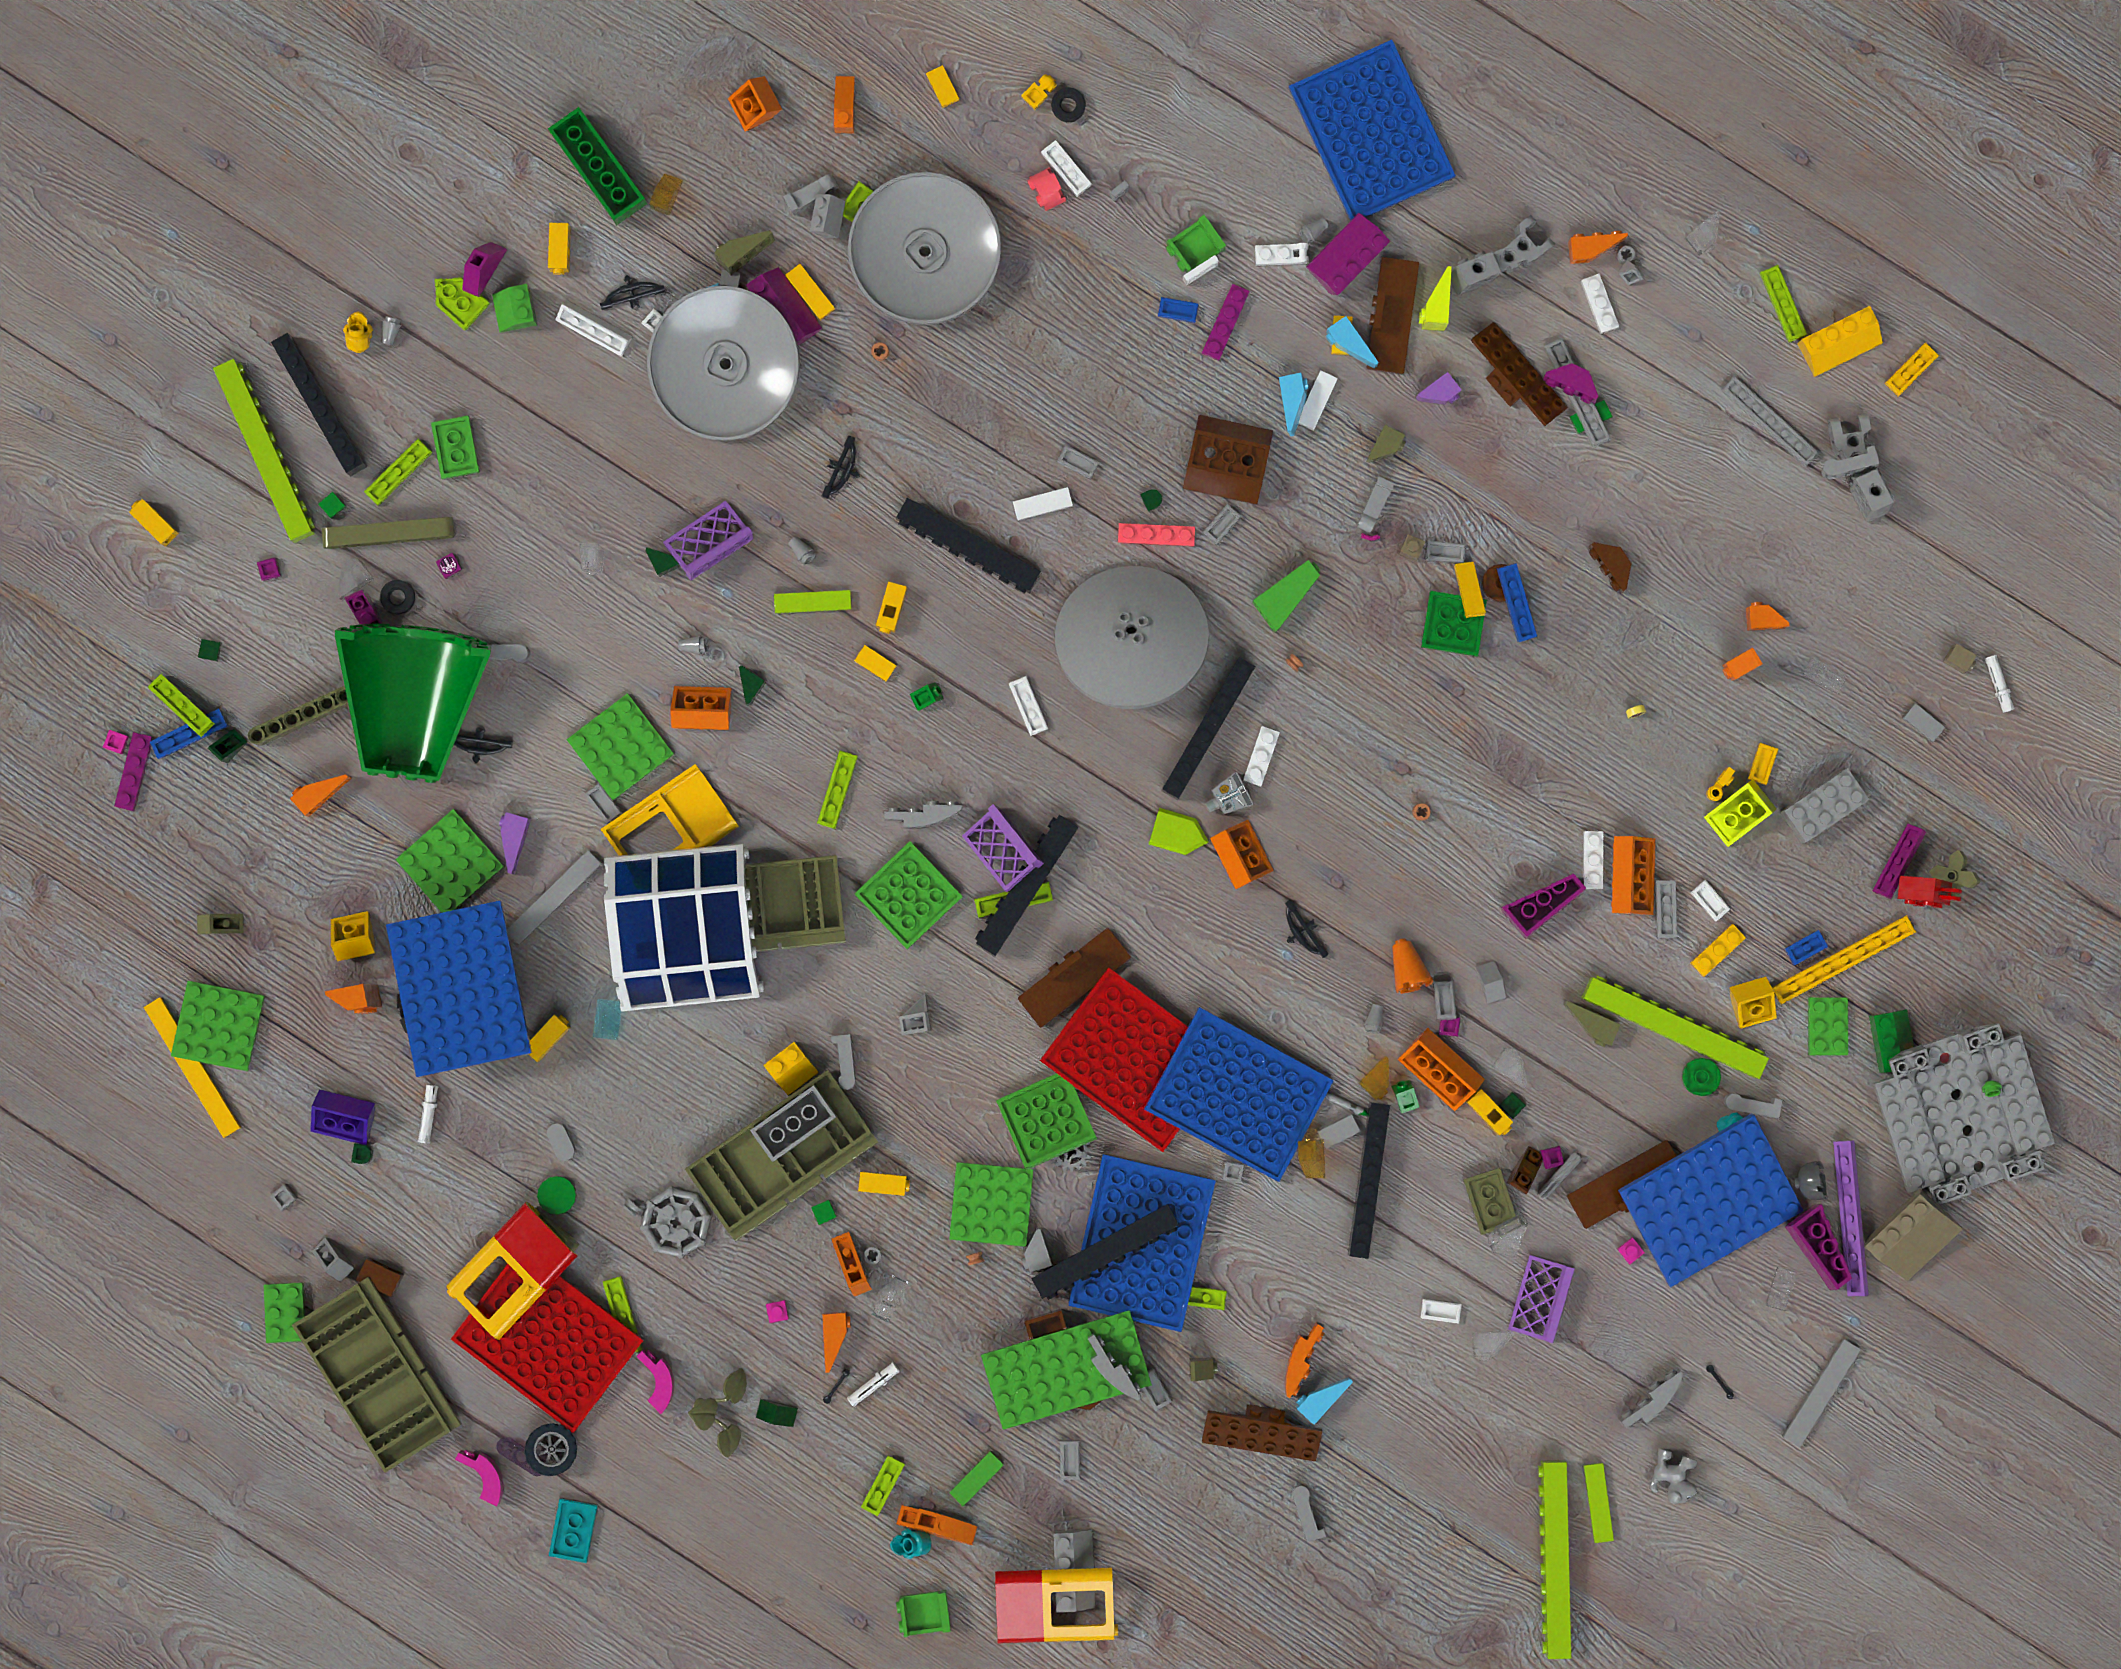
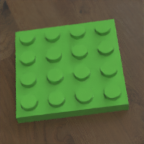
M628 693L566 739L613 801L674 755Z
M455 809L451 810L395 859L441 913L456 910L505 867Z
M911 841L854 893L907 950L963 897Z
M187 981L171 1056L249 1071L265 996Z
M1057 1073L996 1100L1026 1170L1097 1139L1075 1087Z
M957 1162L949 1240L1026 1247L1033 1169L1026 1170L1025 1168Z

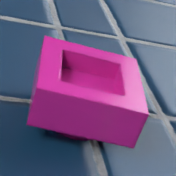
M109 730L103 748L123 754L129 736Z
M1633 1237L1617 1248L1629 1265L1645 1253Z
M785 1300L766 1304L769 1323L789 1319Z

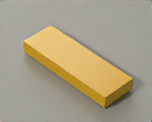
M801 264L785 275L820 321L835 310L834 306Z
M1925 342L1884 384L1896 396H1900L1939 355Z
M1474 562L1455 564L1454 569L1466 618L1485 616V607Z

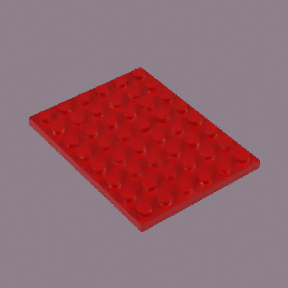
M1108 967L1039 1061L1161 1152H1164L1180 1130V1128L1144 1110V1107L1188 1026Z
M507 1264L477 1303L476 1307L486 1318L490 1319L523 1284V1279ZM561 1275L499 1340L494 1338L471 1313L451 1338L457 1345L572 1433L576 1431L644 1341L642 1337Z

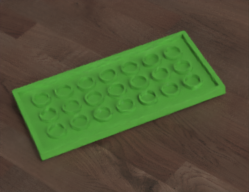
M1130 1310L981 1354L1003 1430L1124 1394L1110 1384L1091 1361V1357L1096 1355V1352L1090 1344L1088 1336L1095 1333L1096 1337L1101 1336L1105 1343L1103 1349L1106 1354L1110 1352L1115 1360L1114 1366L1119 1363L1123 1366L1127 1365L1132 1373L1130 1379L1133 1383L1137 1382L1140 1388L1151 1386V1380Z

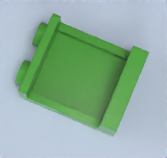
M1205 215L1198 218L1196 223L1166 242L1167 252L1171 257L1175 256L1178 260L1177 266L1182 272L1185 271L1186 273L1214 255H1218L1226 248V244Z
M946 1590L903 1595L896 1602L897 1613H901L902 1621H899L900 1633H904V1638L909 1635L931 1632H951Z

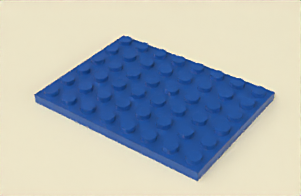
M1393 40L1387 41L1288 87L1350 221L1358 213L1367 218L1455 178L1456 175Z
M501 900L386 924L416 1077L532 1053Z
M1198 1007L1144 1110L1280 1182L1334 1080Z
M1752 1113L1618 1190L1670 1288L1804 1211L1755 1115Z
M1103 1154L1081 1251L1166 1204H1169L1179 1225L1176 1226L1177 1230L1169 1235L1166 1232L1159 1235L1160 1240L1152 1244L1149 1241L1142 1245L1143 1249L1134 1254L1132 1251L1126 1253V1258L1118 1263L1115 1260L1108 1263L1109 1267L1101 1272L1098 1269L1091 1272L1092 1277L1085 1281L1081 1279L1075 1281L1068 1306L1106 1315H1114L1130 1310L1133 1321L1182 1332L1216 1180Z

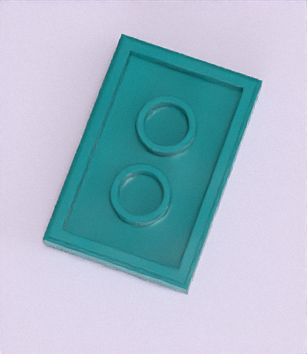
M559 1498L549 1551L550 1557L582 1563L588 1562L598 1504Z

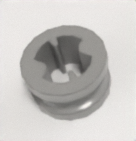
M1623 246L1617 253V260L1621 264H1625L1627 260L1632 262L1635 257V252L1630 246ZM1628 251V255H1631V257L1625 260L1621 253Z
M628 1198V1203L622 1206L636 1217L637 1211L642 1209L632 1199Z
M869 1247L864 1252L865 1261L869 1264L878 1263L881 1259V1251L877 1247ZM870 1250L878 1253L875 1261H872V1258L869 1260L867 1257L870 1254Z

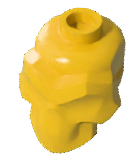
M357 311L348 317V324L344 326L343 332L345 333L347 348L356 353H362L370 346L373 328L371 324H367V317Z

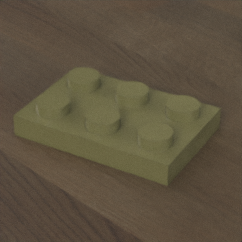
M1500 1168L1463 1179L1481 1235L1518 1223Z

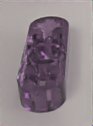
M503 1437L497 1442L496 1449L499 1454L533 1476H541L532 1470L530 1465L529 1467L526 1466L527 1461H518L517 1453L524 1451L525 1447L510 1437ZM509 1442L508 1446L511 1449H514L515 1446L518 1449L513 1453V1456H510L512 1451L509 1449L503 1451L501 1443ZM538 1456V1458L545 1463V1460Z

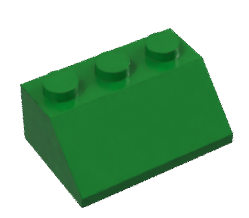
M1907 1009L1869 1016L1879 1073L1892 1072L1888 1060L1901 1051L1914 1047Z

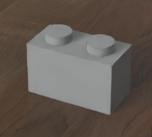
M817 194L809 232L823 238H838L846 201L829 194Z

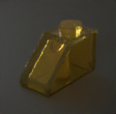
M664 174L656 185L649 205L651 209L670 216L683 180Z
M1386 1056L1358 1082L1374 1100L1377 1098L1381 1100L1388 1093L1386 1089L1389 1087V1059Z
M1324 1139L1298 1141L1299 1163L1305 1177L1325 1178Z

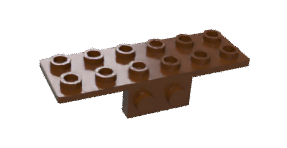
M1382 257L1377 294L1373 295L1372 307H1375L1374 314L1370 315L1369 325L1372 326L1369 349L1379 363L1375 368L1367 365L1366 369L1404 374L1419 262Z
M1492 322L1471 339V342L1495 368L1485 379L1510 407L1521 399L1544 426L1548 425L1568 408L1495 322Z
M1106 928L1075 953L1073 950L1063 957L1065 961L1061 964L1056 962L1049 967L1048 970L1050 972L1018 997L1020 1003L1040 1028L1092 989L1108 967L1115 971L1131 958L1109 928Z
M1667 1140L1567 1195L1571 1206L1585 1229L1618 1211L1629 1212L1618 1190L1676 1157Z
M1247 1405L1245 1416L1208 1410L1202 1443L1316 1461L1322 1429L1284 1423V1410Z

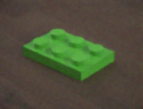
M462 416L431 422L441 479L479 473L470 417Z
M1808 998V1055H1848V998Z
M304 1282L265 1284L266 1343L301 1341L292 1324L305 1317Z

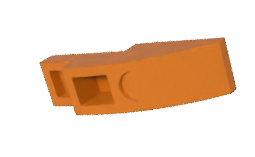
M1315 1323L1307 1338L1301 1335L1298 1336L1290 1353L1285 1374V1394L1289 1398L1292 1395L1296 1396L1301 1388L1299 1385L1302 1378L1306 1379L1311 1371L1309 1369L1310 1364L1304 1360L1311 1357L1315 1350L1312 1348L1316 1341L1320 1342L1324 1336V1327L1318 1323Z
M904 1505L901 1506L896 1523L899 1526L923 1531L937 1537L971 1546L973 1545L978 1528L975 1525L948 1516Z

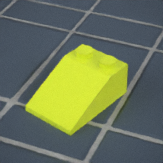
M1452 266L1446 268L1425 307L1421 308V312H1419V324H1422V330L1444 331L1449 323Z
M1752 779L1704 818L1727 847H1729L1771 815L1777 808Z

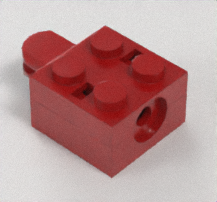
M1900 876L1897 899L1905 900L1904 904L1942 908L1943 905H1950V901H1961V897L1951 896V893L1962 894V889L1952 888V882L1937 878Z

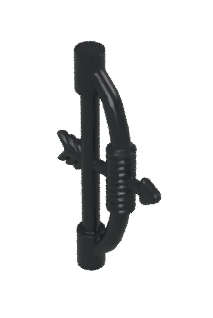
M626 275L624 281L627 284L611 292L605 301L600 303L602 310L612 308L614 305L630 301L632 309L635 306L640 307L638 298L666 292L664 285L659 286L652 282L637 281L630 283L632 278ZM640 287H653L649 291L635 295L633 293V290L640 289ZM630 292L628 297L611 301V298L619 293Z
M848 435L838 463L829 459L830 464L826 467L833 469L834 472L821 495L826 499L838 492L849 480L850 475H853V478L860 477L857 471L852 472L856 458V448L853 443L854 437ZM851 449L850 461L847 463L846 468H843L841 465L848 450ZM839 470L843 471L841 481L833 489V483Z
M476 728V737L457 735L454 746L468 753L475 754V757L472 759L476 764L480 760L478 758L479 755L486 756L500 753L506 748H512L513 741L483 738L485 729L479 731ZM457 739L477 742L476 746H465L457 742ZM480 743L500 745V748L487 749L480 747Z
M1291 899L1285 903L1287 906L1286 918L1294 935L1288 937L1287 943H1294V939H1297L1299 944L1308 951L1325 958L1329 953L1311 931L1319 925L1314 924V919L1306 924L1296 910L1297 907ZM1291 912H1293V914L1296 916V918L1304 928L1303 930L1300 931L1298 927L1294 925L1291 917ZM1307 932L1317 949H1314L1306 942L1302 935L1303 933Z

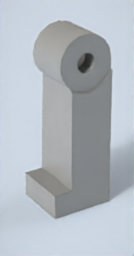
M827 174L798 191L783 196L792 215H795L813 205L817 194L830 195L839 186L833 175Z
M1875 446L1867 447L1862 455L1839 461L1834 459L1827 460L1821 470L1823 477L1832 480L1877 469L1880 463Z
M1378 477L1357 528L1368 533L1372 531L1395 483Z
M520 644L490 645L491 654L488 660H516L522 663L529 659L530 652L528 648Z
M851 1034L831 1036L832 1044L838 1043L841 1072L838 1079L839 1086L842 1089H851L856 1083Z
M1729 1093L1724 1097V1105L1730 1110L1779 1119L1782 1099L1771 1098V1103L1745 1099L1736 1093Z
M1302 1484L1294 1486L1292 1496L1306 1541L1310 1542L1326 1537L1323 1527L1317 1528L1308 1501L1310 1494L1307 1487Z

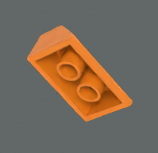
M674 686L670 709L671 728L729 730L732 689L725 687Z
M1249 820L1230 827L1210 838L1235 889L1274 871Z

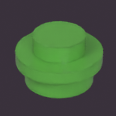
M1988 1081L1982 1086V1092L1987 1097H1995L2001 1093V1083L1996 1081Z

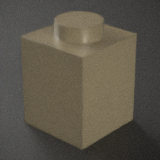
M1407 534L1398 555L1416 562L1425 541Z
M1959 644L1951 646L1943 662L1955 670L1965 673L1973 669L1976 664L1974 659L1977 655Z

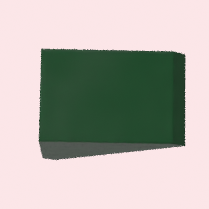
M646 547L645 551L659 577L681 567L672 555Z
M739 666L745 703L749 706L752 705L766 682L745 667Z
M233 729L211 744L207 749L221 762L229 763L248 741Z
M760 1399L756 1418L772 1425L794 1427L798 1408Z

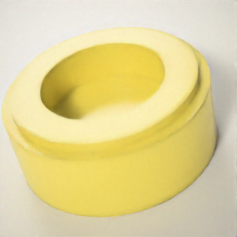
M1638 705L1626 710L1628 719L1646 713L1644 705Z

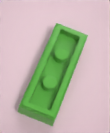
M989 1451L949 1493L964 1506L1004 1464Z

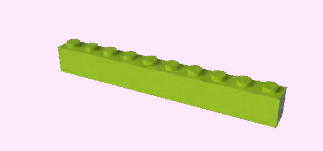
M231 359L214 367L213 370L290 541L296 543L314 535L313 528H315V524L312 518H308L305 512L308 509L304 500L300 501L298 494L300 491L297 484L292 483L290 479L292 473L288 465L285 466L282 461L284 455L281 449H277L274 443L277 441L276 437L267 428L269 424L268 419L259 410L261 404L258 398L254 397L251 392L254 389L250 380L245 379L244 373L246 371L241 362L238 363L235 359Z
M1600 976L1589 979L1581 999L1755 1079L1761 1078L1769 1060L1768 1057L1764 1056L1765 1052L1756 1048L1754 1051L1747 1048L1748 1044L1739 1040L1735 1043L1729 1040L1730 1036L1719 1032V1034L1711 1032L1713 1028L1704 1024L1700 1027L1694 1024V1019L1684 1016V1018L1676 1016L1678 1012L1669 1008L1663 1010L1659 1008V1003L1652 1000L1646 1002L1642 1000L1643 996L1635 992L1631 994L1624 992V987L1617 984L1611 986L1607 984L1606 979Z
M1541 1460V1465L1538 1466V1477H1541V1485H1538V1495L1542 1497V1505H1539V1516H1542V1524H1539V1534L1543 1536V1544H1540V1556H1543V1563H1540V1574L1544 1576V1583L1540 1585L1541 1595H1544V1602L1541 1603V1614H1544L1545 1622L1541 1623L1542 1634H1545V1642H1542V1653L1545 1654L1547 1659H1571L1567 1462L1565 1460Z

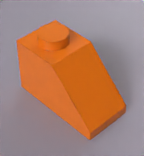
M1753 602L1751 606L1746 608L1747 631L1785 629L1789 627V622L1770 605H1763V602Z

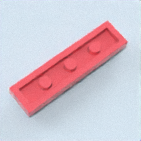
M1119 523L1118 543L1194 547L1195 527Z

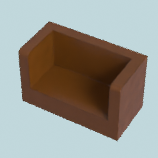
M367 1258L356 1280L361 1282L369 1277L378 1291L391 1297L395 1295L404 1274L372 1258Z
M1062 1309L1024 1319L1029 1340L1047 1333L1067 1329Z

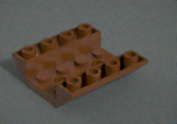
M1199 415L1183 489L1257 505L1273 430ZM1213 448L1216 454L1214 457L1208 458L1205 455V450ZM1250 456L1253 459V463L1250 466H1245L1242 463L1243 457Z

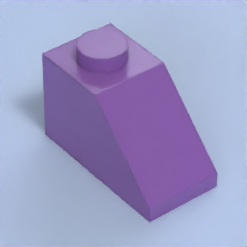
M1447 372L1420 392L1416 399L1417 401L1443 405L1447 402L1452 404L1460 397L1458 394L1461 392V388Z

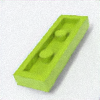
M890 1455L887 1456L861 1508L876 1516L879 1515L905 1463Z

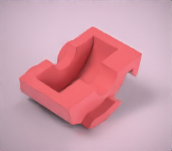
M1050 167L1029 177V180H1027L1030 189L1036 190L1038 194L1036 200L1040 207H1044L1045 211L1066 201L1061 191L1062 188L1054 172H1051Z

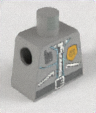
M1237 772L1211 791L1214 798L1205 803L1210 813L1220 808L1223 815L1253 805Z

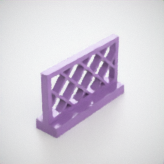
M724 501L665 540L663 544L691 581L752 541L753 532L749 527L745 526L730 505ZM725 508L729 512V518H719L718 512ZM706 520L714 521L713 529L702 528L703 522ZM716 522L727 523L726 531L715 530ZM730 523L738 524L741 530L736 533L729 532ZM690 530L699 531L697 539L686 538L687 532ZM701 532L712 533L711 541L700 540ZM714 534L725 535V540L721 543L713 542ZM675 540L683 541L682 550L673 549L670 544ZM685 542L696 543L695 552L684 550ZM699 544L710 545L709 551L706 553L698 552ZM683 554L694 556L693 562L686 565L682 560Z
M992 804L988 808L989 812L964 833L962 837L1002 888L1008 892L1035 867L1039 868L1044 863L1004 812ZM992 818L994 821L993 829H985V823ZM974 832H980L979 842H972L969 837ZM984 832L992 833L991 843L983 842ZM997 833L1005 835L1004 843H996ZM983 846H991L990 856L982 855ZM995 846H1003L1002 857L994 856ZM1008 847H1015V857H1006ZM993 859L1002 860L1001 870L993 869ZM1006 860H1014L1013 870H1005ZM1018 861H1026L1029 866L1023 871H1017ZM1004 873L1013 874L1012 881L1006 885L1003 881Z
M1530 1255L1508 1329L1553 1343L1575 1268ZM1532 1260L1540 1262L1544 1270L1534 1275L1530 1268ZM1544 1263H1545V1264H1548V1265H1551V1266L1548 1267V1268H1546L1545 1265H1544ZM1552 1267L1561 1268L1560 1277L1552 1280L1547 1270ZM1546 1272L1551 1282L1541 1287L1536 1276ZM1534 1278L1539 1288L1528 1293L1525 1287L1526 1281ZM1553 1284L1556 1290L1555 1295L1547 1299L1542 1289ZM1525 1290L1527 1295L1522 1297L1523 1291ZM1540 1290L1545 1301L1535 1306L1530 1295ZM1528 1297L1533 1307L1523 1312L1520 1307V1301ZM1551 1299H1553L1552 1306L1549 1303ZM1547 1302L1551 1310L1548 1315L1542 1318L1537 1307ZM1518 1308L1521 1311V1314L1517 1315ZM1535 1309L1540 1319L1530 1324L1525 1313ZM1523 1315L1528 1326L1522 1329L1513 1327L1515 1319ZM1548 1317L1547 1323L1545 1324L1543 1319ZM1542 1321L1545 1327L1543 1336L1536 1334L1531 1326Z

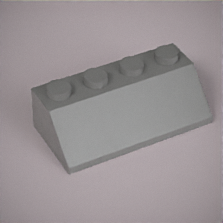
M1092 1529L1054 1530L1055 1569L1094 1568ZM1095 1591L1056 1592L1057 1612H1077L1095 1608Z

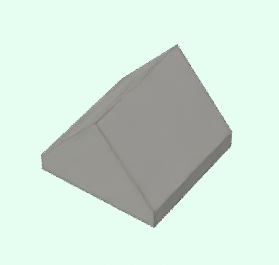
M1628 260L1618 271V274L1627 285L1645 279V276Z

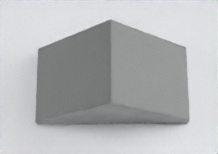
M1495 962L1477 966L1476 970L1487 1004L1506 998L1503 979Z

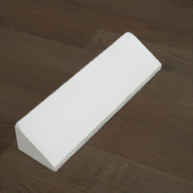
M565 301L561 305L555 319L621 357L632 340L631 335L569 301Z

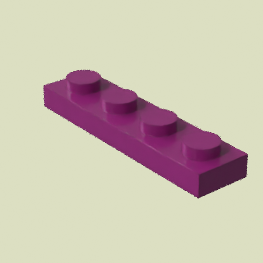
M1232 284L1204 346L1203 355L1217 361L1220 360L1250 291Z
M133 732L114 807L135 811L151 749L150 741L154 737Z
M1907 824L1872 890L1875 894L1892 899L1899 885L1900 876H1904L1926 834L1925 830Z

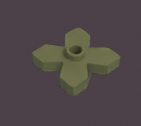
M1960 850L1949 856L1948 867L1936 865L1929 870L1932 878L1952 882V888L1961 889L1964 886L1973 888L1981 882L1976 872H1970L1965 869L1968 859L1964 852ZM1951 893V896L1960 897V894Z

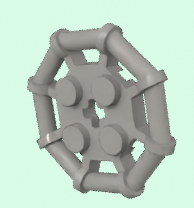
M670 1186L664 1192L645 1202L647 1205L640 1230L645 1234L655 1253L660 1252L682 1259L683 1256L699 1246L705 1245L712 1215L706 1210L697 1192L692 1193ZM675 1196L688 1199L689 1202L687 1204L675 1202ZM670 1197V1204L662 1209L657 1206V1204ZM692 1203H694L699 1211L700 1217H696L690 1208ZM653 1209L658 1212L656 1224H650ZM675 1217H678V1220L681 1222V1225H677V1227L674 1228L673 1224L671 1223V1220H674ZM702 1220L699 1235L694 1233L696 1221ZM651 1228H657L659 1234L662 1237V1239L659 1242L657 1241L656 1237L651 1231ZM690 1236L695 1239L693 1242L682 1248L683 1240L687 1239ZM665 1240L676 1242L678 1249L664 1246L663 1243Z

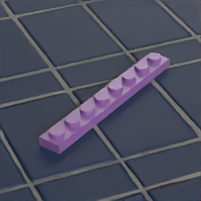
M1854 1140L1835 1141L1833 1143L1845 1262L1852 1276V1279L1846 1283L1847 1295L1867 1296L1869 1293Z

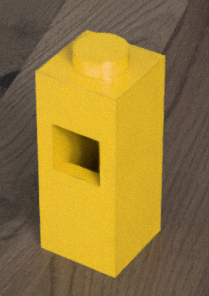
M549 223L548 269L555 275H564V272L570 271L571 227L569 223Z
M137 500L131 506L129 513L163 546L166 547L179 534L146 500Z
M888 581L876 627L880 628L879 632L885 634L895 633L905 600L907 586Z
M553 1015L530 1040L532 1053L529 1055L536 1062H539L571 1028L567 1025L569 1021L563 1015Z
M1479 1088L1465 1101L1496 1135H1506L1512 1129L1510 1125L1513 1121L1482 1089Z
M860 1172L858 1191L905 1196V1192H909L910 1180H907L905 1175Z

